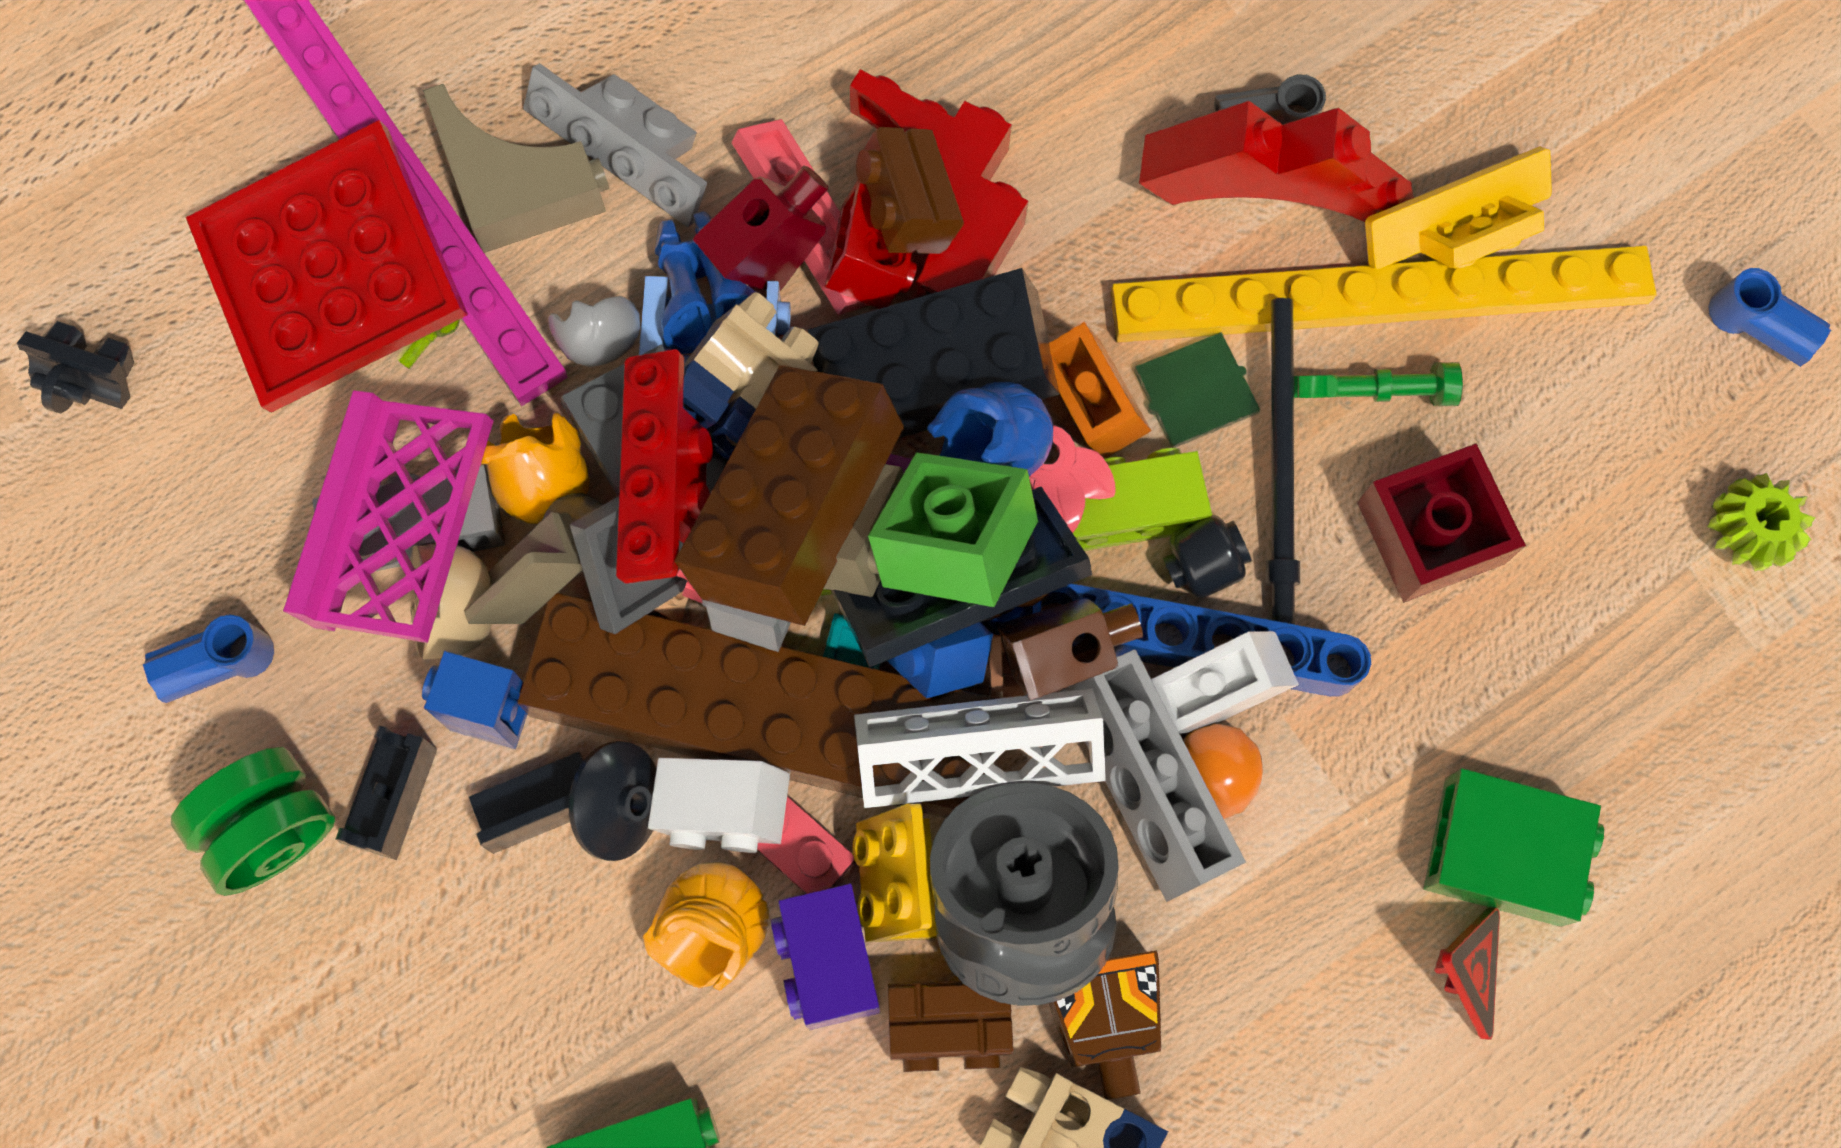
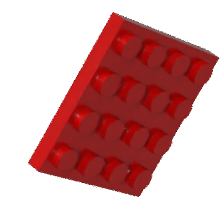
M380 120L185 217L260 406L271 413L468 315L390 131Z

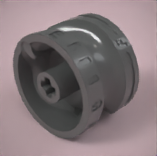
M1025 782L999 785L972 795L958 805L943 821L934 838L930 854L931 884L935 900L936 935L942 956L950 970L963 984L979 995L994 1001L1017 1006L1043 1005L1062 1000L1081 990L1097 976L1105 966L1114 945L1116 933L1114 905L1118 891L1119 871L1117 847L1112 832L1101 815L1087 802L1068 791L1051 785Z

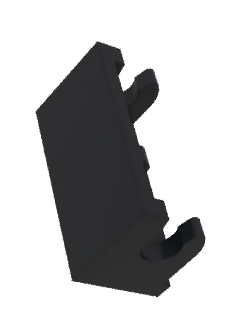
M378 726L374 735L377 741L344 828H339L335 840L347 846L397 860L437 749L422 737L409 733L405 737L391 732L386 727Z

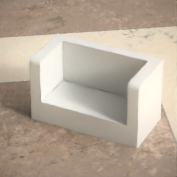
M1273 631L1247 632L1151 679L1179 734L1189 733L1213 723L1217 724L1299 685L1278 636Z

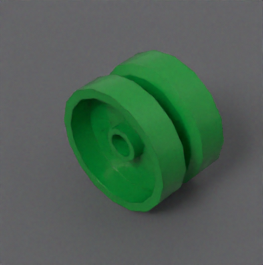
M284 747L266 748L247 755L220 769L192 790L179 803L171 815V826L186 849L195 853L205 852L200 860V870L217 894L229 896L242 893L270 880L305 857L324 840L334 827L335 816L320 794L314 790H302L305 785L306 774L291 752Z

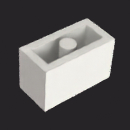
M658 758L648 829L669 835V845L693 850H704L706 840L722 841V849L746 853H756L758 843L781 844L790 773L762 761Z

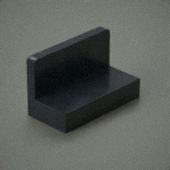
M576 752L469 796L481 829L476 834L480 846L495 854L569 823L570 790L576 772L584 761L583 755L580 752Z

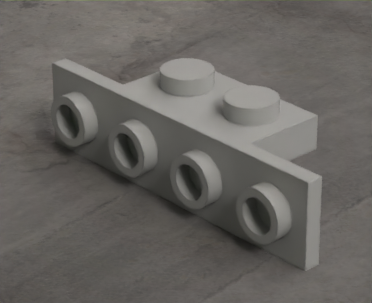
M539 63L533 66L523 110L569 143L581 141L587 156L592 159L599 158L604 168L685 226L689 227L695 223L693 214L698 213L707 182L675 159L692 149L696 131L677 119L673 113L663 109L636 90L632 84L622 80L615 74L580 92Z

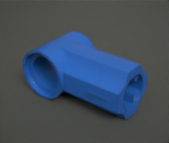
M1749 268L1742 271L1711 298L1708 306L1709 315L1713 323L1720 330L1730 334L1746 332L1800 367L1810 361L1831 332L1829 323L1784 296L1777 279L1770 272L1761 268ZM1741 297L1747 301L1748 305L1743 302Z
M225 615L210 622L204 632L145 654L143 668L147 681L155 691L157 698L164 703H168L235 676L244 678L258 676L272 663L274 643L268 634L242 617ZM246 635L247 643L245 649L238 656L231 658L230 650L233 643L238 638Z

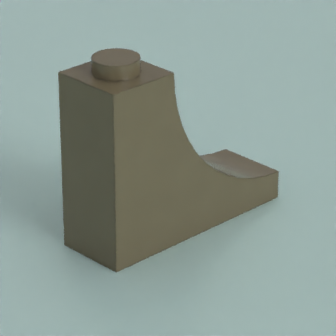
M444 84L423 90L470 225L484 253L606 212L600 192L610 189L599 158L589 161L581 141L555 147H532L510 143L484 132L469 121L456 107Z

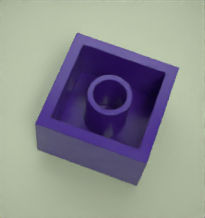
M852 884L779 900L781 916L772 918L770 921L778 955H780L781 960L791 958L795 977L783 980L791 1017L794 1020L804 1018L805 1026L809 1030H814L880 1014Z

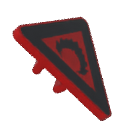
M1487 908L1446 949H1441L1434 969L1438 974H1448L1444 990L1448 993L1458 994L1480 1039L1491 1040L1494 1032L1500 923L1498 908Z

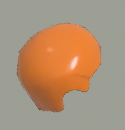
M1216 723L1191 731L1183 739V742L1223 819L1244 812L1257 795L1262 781V756L1257 744L1240 728Z

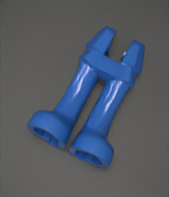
M703 211L693 214L696 234L712 220V217L707 212ZM673 220L660 222L654 252L659 256L658 266L666 273L671 288V299L662 315L661 332L666 345L671 350L677 349L681 354L693 353L712 326L706 300L699 289L696 279L707 276L716 319L720 318L735 305L742 303L756 291L741 281L724 278L694 240L681 242Z

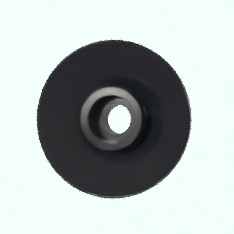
M613 741L597 747L581 763L572 782L569 795L571 828L579 845L588 854L597 859L606 861L626 859L640 850L654 831L648 829L657 768L648 753L633 743Z

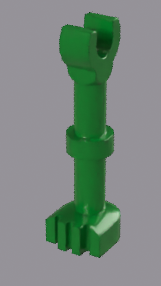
M1434 362L1430 369L1431 373L1392 374L1390 369H1375L1371 375L1294 376V398L1373 397L1375 402H1389L1392 396H1430L1429 399L1433 406H1459L1463 390L1462 369L1459 362Z

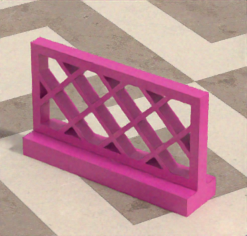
M353 390L283 611L315 629L335 632L336 628L428 643L494 420L484 413L383 401L374 393ZM399 421L416 422L422 434L396 451L393 441ZM428 423L435 425L430 428ZM458 427L470 429L466 446L447 458L438 441ZM430 447L439 465L414 482L405 464ZM396 471L405 489L380 506L376 499L380 483ZM448 478L453 487L450 500L431 513L422 495ZM413 502L423 520L397 537L388 519ZM379 526L388 544L363 561L359 551L364 535ZM431 533L436 542L433 557L415 569L405 550ZM396 557L406 576L380 593L371 574ZM359 582H362L371 601L351 615L340 613L347 591ZM414 589L419 603L413 624L396 622L388 606ZM378 613L381 617V619L372 618Z

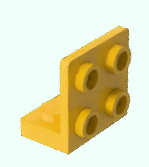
M919 803L905 804L856 823V834L853 839V856L860 869L861 894L858 899L857 911L860 923L864 926L865 942L929 940L937 938L935 900L932 893L930 854L932 850L929 818H923L922 806Z

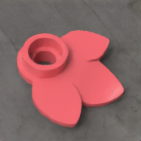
M1053 425L1054 438L1052 444L1058 450L1057 460L1053 464H1043L1029 479L1032 490L1042 486L1073 533L1082 519L1085 498L1107 499L1114 497L1115 481L1107 462L1098 452L1076 447L1073 439L1064 429Z

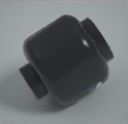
M1216 515L1194 522L1172 533L1169 544L1173 554L1163 558L1176 589L1187 584L1191 593L1199 598L1207 597L1242 581L1246 574L1244 564L1252 561L1234 520L1225 523L1222 518Z

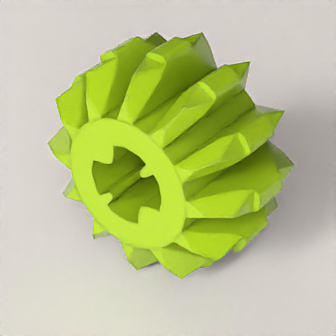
M1767 473L1763 475L1758 474L1750 481L1746 478L1734 481L1728 486L1726 493L1718 496L1712 505V508L1718 514L1710 519L1707 527L1721 532L1723 536L1716 542L1714 549H1726L1729 546L1733 550L1732 565H1741L1749 560L1754 572L1764 571L1772 566V564L1776 567L1786 565L1794 560L1796 552L1807 547L1811 540L1804 530L1812 526L1815 517L1800 511V507L1805 504L1807 496H1796L1793 498L1788 494L1790 480H1780L1773 485Z

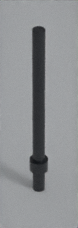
M1276 298L1271 300L1272 560L1266 561V585L1272 586V621L1295 625V586L1300 585V561L1295 560L1293 299Z

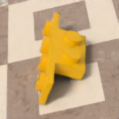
M1541 146L1369 216L1365 221L1369 265L1380 270L1421 252L1447 267L1454 269L1466 268L1475 264L1477 259L1500 249L1514 248L1522 240L1544 231V211L1532 205L1548 199L1552 194L1550 150Z

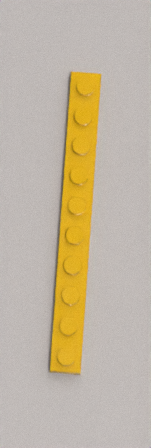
M1647 246L1481 257L1472 266L1456 269L1447 267L1439 261L1397 263L1380 270L1369 265L1118 283L1112 285L1110 292L1116 343L1270 332L1271 300L1276 298L1293 299L1294 330L1641 305L1649 304L1657 296Z

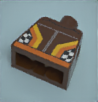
M1157 950L1109 958L1097 976L1081 990L1062 1000L1048 1003L1071 1067L1098 1063L1104 1098L1106 1100L1141 1094L1134 1057L1161 1052L1160 981Z

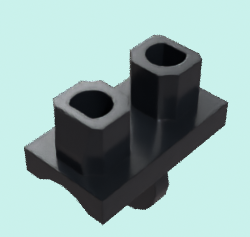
M59 321L43 336L26 331L18 340L19 350L25 351L28 355L30 386L41 391V401L45 409L61 414L67 411L73 402L85 405L90 399L123 409L131 398L125 379L134 365V360L126 343L107 338L101 342L94 353L84 350L87 344L83 333L76 327Z

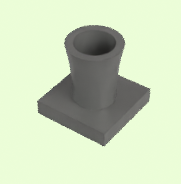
M572 493L556 499L544 514L542 521L551 512L570 513L573 523L570 524V528L583 570L581 572H584L600 629L616 634L684 591L688 580L677 575L672 578L628 584L623 583L617 578L619 496L603 505L587 494ZM679 541V552H680V550H681V548H682V546H683V544H684V543H682V542H680V541Z

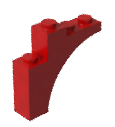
M860 69L849 86L850 112L868 122L875 129L880 127L903 128L904 132L909 129L932 130L964 221V225L946 251L944 250L940 254H928L923 271L917 280L916 298L994 276L1025 225L1029 202L1013 186L1004 182L994 183L990 181L1009 150L1012 124L1006 122L997 111L989 107H977L965 100L955 117H953L935 101L929 99L920 100L902 91L900 86L890 78L882 75L875 77Z
M1246 101L1147 134L1144 139L1139 184L1171 205L1216 198H1263L1317 206L1365 222L1369 216L1414 198L1412 183L1371 152L1370 131L1339 107L1282 125L1255 104Z

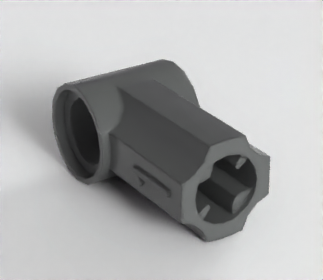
M1297 74L1288 77L1278 87L1216 95L1214 109L1216 112L1250 101L1284 125L1322 113L1326 102V92L1323 85L1316 78ZM1299 105L1304 107L1308 112L1297 113L1292 111L1288 106Z

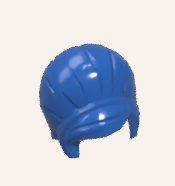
M995 382L984 385L981 388H970L956 392L944 404L936 418L927 427V430L934 438L945 437L939 456L1023 468L1028 470L1029 477L1046 461L1054 438L1052 418L1042 400L1029 389L1013 382Z

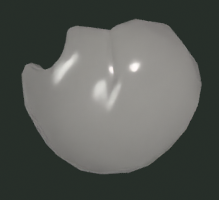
M623 296L603 299L594 306L576 300L572 302L571 314L567 320H562L555 313L548 317L549 329L562 353L567 359L588 367L601 366L623 356L633 346L640 329L638 310L632 301Z

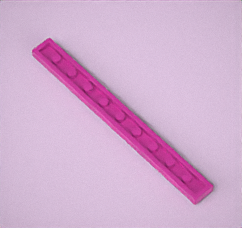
M243 0L338 140L378 120L389 129L468 313L467 316L461 319L520 406H524L567 379L568 375L562 364L310 1Z

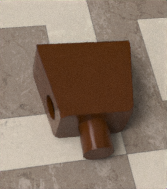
M1088 598L997 624L1013 679L1030 701L1118 667V660L1114 647L1143 637L1142 627L1132 604L1102 613V610ZM1085 633L1083 640L1078 645L1072 646L1075 638Z

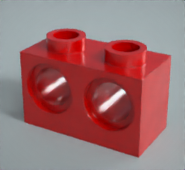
M857 180L841 206L825 288L880 309L889 306L898 292L902 294L907 293L914 280L917 263L911 261L912 253H888L881 230L875 229L871 222L870 210L872 201L867 186Z

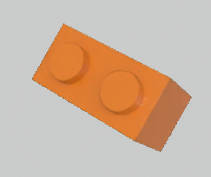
M1085 321L1049 343L1059 393L1087 444L1094 451L1106 459L1152 431L1101 340Z

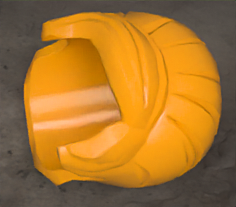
M514 413L503 418L500 423V445L495 446L490 441H487L481 464H487L492 496L499 506L518 520L538 525L542 521L547 509L556 499L572 493L588 495L590 479L585 460L580 454V438L577 429L572 427L564 416L554 413L552 425L534 429L522 427Z
M721 862L697 864L680 873L666 888L653 922L648 931L643 935L645 950L652 959L686 984L697 988L712 986L720 991L739 975L764 942L769 926L767 902L763 900V893L756 883L739 868Z

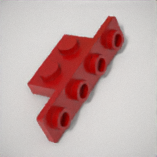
M677 349L628 357L625 361L616 568L617 578L625 584L672 578L678 574V566L674 561L679 553V541L685 542L710 496L706 486L707 463L712 460L713 456L712 440L707 429L702 427L683 408L684 356Z

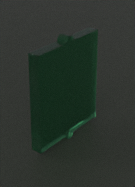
M1222 332L1138 365L1134 369L1149 401L1147 410L1149 414L1156 415L1171 448L1191 442L1257 415L1260 412V408L1244 378L1246 368L1238 366Z

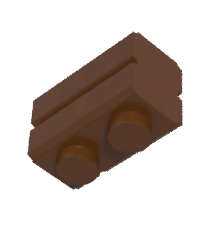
M880 127L875 130L864 149L858 154L856 175L859 182L867 186L872 201L870 210L871 222L875 229L881 230L888 253H912L914 250H917L918 253L940 254L944 250L946 251L964 225V221L933 131L909 129L904 132L903 128Z
M961 981L888 984L890 1061L903 1060V1072L940 1071L939 1059L963 1058L964 1070L1000 1068V1056L1013 1055L1011 1004L1000 1003L979 995Z

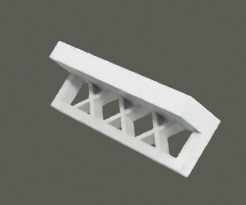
M1093 688L1050 693L1031 701L1027 696L854 715L864 808L968 797L988 788L1008 783L1032 782L1056 787L1105 781L1103 717ZM1089 741L1090 763L1063 765L1053 757L1066 743ZM1021 749L1032 757L1019 771L1004 772L993 764L1005 750ZM961 756L972 764L961 777L944 779L932 770L944 757ZM898 762L911 771L900 784L874 787L872 765Z

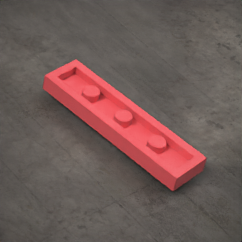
M782 119L740 128L731 142L753 179L761 176L786 186L804 165L814 171ZM826 191L812 207L813 211L826 224V233L804 261L836 313L841 315L870 305L825 288L840 215L839 209Z

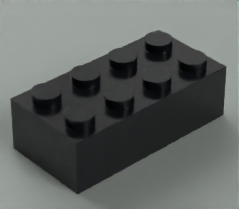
M1023 268L807 329L808 333L819 343L813 357L814 367L817 369L816 372L883 384L904 426L899 438L927 431L929 423L936 418L944 404L956 392L964 389L981 388L984 385L995 382H1013L1029 389L1040 399L1059 395L1038 291Z

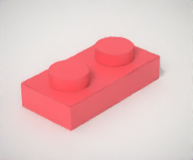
M788 797L781 844L758 843L757 851L805 894L833 888L855 863L854 856L848 849Z

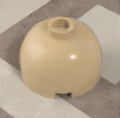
M436 544L414 546L412 548L410 561L415 569L433 557ZM458 545L456 546L428 643L414 641L419 657H423L422 660L441 659L444 651L463 655L481 645L491 629V624H469L465 611L491 587V581L484 562L474 552ZM416 593L415 606L410 607L412 624L419 603Z

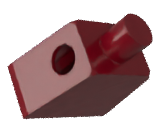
M805 165L786 186L760 176L753 179L694 236L693 240L724 278L741 281L746 285L766 291L767 281H778L781 291L826 233V224L813 211L812 207L826 193L829 187L815 171Z

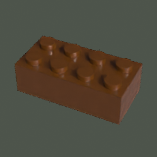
M779 365L674 561L702 600L803 626L806 625L837 563L836 556L861 514L904 427L883 384Z

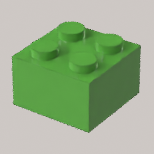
M916 452L868 535L882 586L995 607L1038 522L1028 470Z

